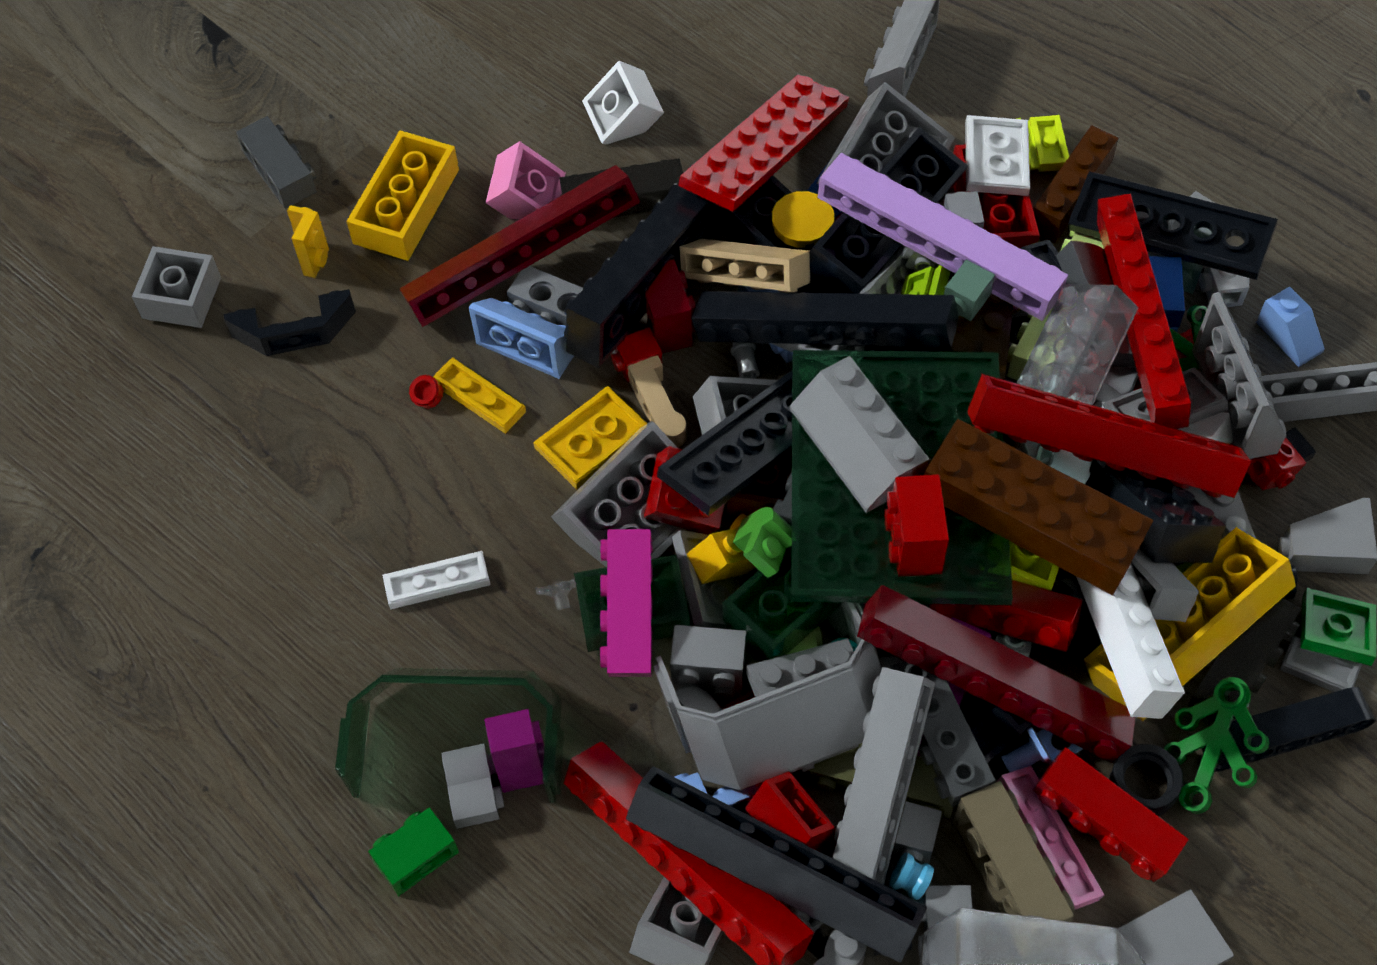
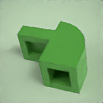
M764 507L742 519L733 543L744 552L743 556L768 578L778 572L786 548L797 542L798 534L771 507Z

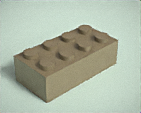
M998 781L961 797L953 825L1022 956L1062 939L1074 917L1073 912L1075 908L1069 894L1065 890L1061 891L1054 879L1056 873L1051 861L1047 856L1042 857L1036 846L1037 837L1029 823L1024 824L1017 812L1019 811V804L1011 790L1006 791L1002 782Z

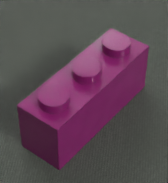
M528 709L485 718L490 752L502 792L505 793L545 784L543 771L549 770V764L539 720L531 722Z

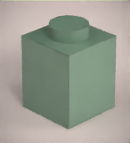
M967 259L964 261L945 286L944 295H954L958 316L972 321L992 293L995 274Z

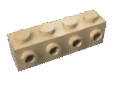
M699 239L680 246L681 270L684 271L687 279H694L700 283L718 282L724 283L725 286L741 285L749 286L754 290L772 289L783 293H795L799 287L810 283V254L806 250Z

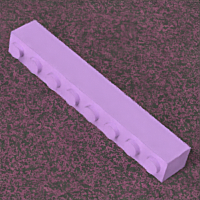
M840 153L820 177L818 199L954 273L958 271L966 259L995 274L992 294L1041 321L1045 319L1063 293L1068 274L1062 272L1056 266L1047 264L1031 255L1028 251L1008 243L1000 236L982 229L972 221L962 218L947 210L944 206L919 195L913 189L906 188L891 180L885 174L878 173L863 165L857 159H852Z

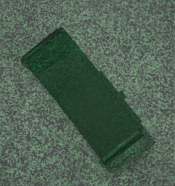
M396 668L381 675L347 704L346 718H341L335 770L353 798H359L370 701L393 683L523 685L547 708L543 784L550 803H555L556 794H561L564 731L560 727L561 698L534 671Z

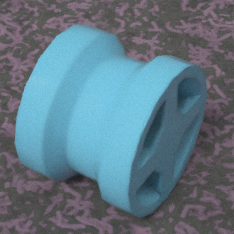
M906 852L897 861L890 876L889 886L896 890L902 888L908 892L909 897L919 900L931 882L934 867L928 863L920 864L916 862L914 856Z

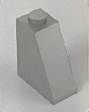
M1361 498L1290 524L1284 537L1279 538L1278 553L1287 557L1290 560V564L1294 565L1297 571L1369 574L1377 561V547L1370 498Z

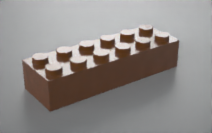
M960 419L956 420L924 475H940L944 506L1111 595L1115 593L1154 521Z

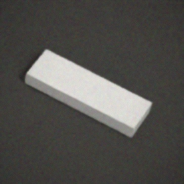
M483 551L383 574L390 610L490 585Z

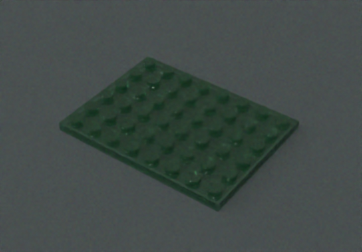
M793 350L792 402L820 371L851 356L928 456L929 464L957 419L974 427L967 411L981 375L985 374L1000 379L999 354L995 352ZM792 413L791 602L866 603L881 585H884L920 604H1012L1009 540L945 506L949 542L942 574L898 577L897 563H890L889 542L892 541L891 531H886L885 509H888L887 502L866 513ZM995 431L993 434H989L1004 442L1003 433Z

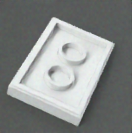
M967 115L965 122L966 164L968 165L966 169V191L1028 196L1030 191L1028 120Z

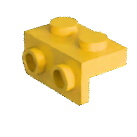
M290 205L287 213L294 231L291 239L303 275L316 278L320 267L323 268L327 262L329 251L319 214L307 207L300 208Z

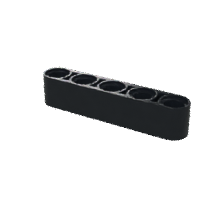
M1351 687L1252 715L1258 730L1262 731L1269 739V747L1263 753L1256 754L1246 748L1244 744L1245 734L1237 720L1232 721L1229 731L1246 764L1356 733L1373 725L1376 719L1359 687ZM1254 736L1251 739L1252 747H1259L1262 743L1261 736ZM1206 746L1203 747V748H1201L1203 754H1204V751H1205ZM1223 751L1221 752L1215 772L1231 769Z

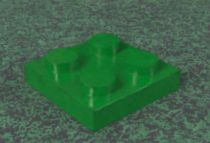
M1306 588L1302 596L1300 648L1372 666L1376 659V605Z

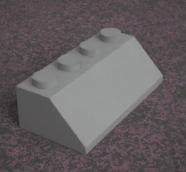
M904 0L902 7H896L892 20L893 26L887 27L883 39L884 46L883 48L878 47L874 57L875 66L873 69L869 68L865 76L864 86H868L867 97L884 82L906 97L936 29L940 0Z
M851 356L820 371L790 405V411L866 513L887 502V492L893 491L895 477L924 475L929 465L928 456Z

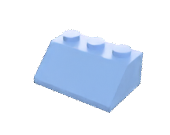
M494 298L473 302L469 306L476 344L558 379H560L574 357L566 352L565 325H556L544 320L543 317L536 313H527L516 308L510 302H501Z

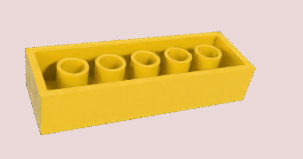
M1237 527L1220 541L1212 563H1194L1182 573L1199 591L1186 622L1155 619L1182 686L1296 587L1290 560ZM1100 644L1083 659L1092 683L1110 698L1126 706L1103 644ZM1137 717V718H1139L1141 721H1144V720L1146 719V718H1142V717Z

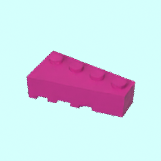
M607 529V539H601L600 545L601 561H607V575H601L600 578L601 596H607V610H601L600 630L601 632H607V646L600 647V667L607 668L609 677H652L651 553H653L651 529Z

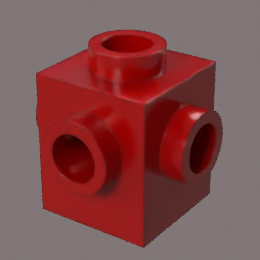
M1285 438L1277 454L1250 459L1251 463L1247 472L1250 474L1251 480L1262 490L1275 487L1282 489L1295 479V475L1307 462L1288 439Z

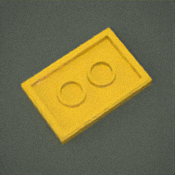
M607 386L533 443L534 448L577 490L641 427L648 423Z

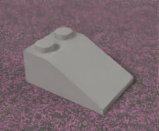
M709 376L693 395L702 435L778 380Z
M663 877L638 922L629 953L655 965H709L723 935V931Z

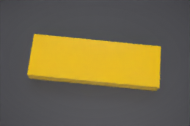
M453 357L433 376L442 384L444 393L505 434L526 413L525 405Z

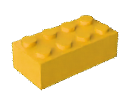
M399 130L346 221L352 243L409 261L459 171L455 146Z

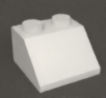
M618 61L582 100L601 143L605 145L645 133L664 113L644 70Z

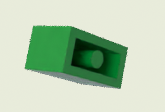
M430 807L423 812L418 811L410 815L405 820L404 826L392 834L387 833L378 838L373 844V848L368 851L374 864L398 897L459 853L455 840Z

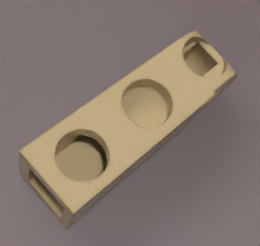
M658 355L629 365V383L648 421H653L677 447L682 446L687 436L686 421L682 414L675 412L661 384V381H663V365Z

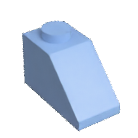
M1290 286L1265 300L1256 323L1298 367L1324 352L1325 348L1312 308Z

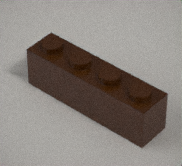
M1092 125L1033 207L1041 237L1054 243L1058 241L1068 226L1088 172L1091 171L1099 174L1106 172L1113 161L1118 137Z

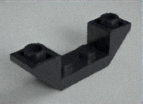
M350 289L318 295L321 316L305 317L297 321L282 324L275 323L262 327L255 308L240 309L223 315L232 338L265 356L329 344L356 313Z

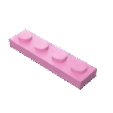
M1032 766L1001 775L996 782L1001 781L1005 790H1011L1019 804V811L1017 812L1023 823H1029L1037 837L1036 846L1042 857L1047 856L1051 861L1056 873L1054 879L1060 890H1065L1069 894L1075 910L1099 901L1104 896V893L1057 810L1045 806L1039 800V795L1032 791L1039 781Z

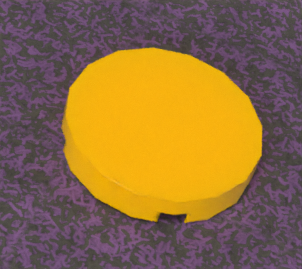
M796 191L787 194L776 202L773 208L772 226L774 233L785 244L796 248H806V245L811 244L815 245L835 221L832 206L818 199V194L809 191Z

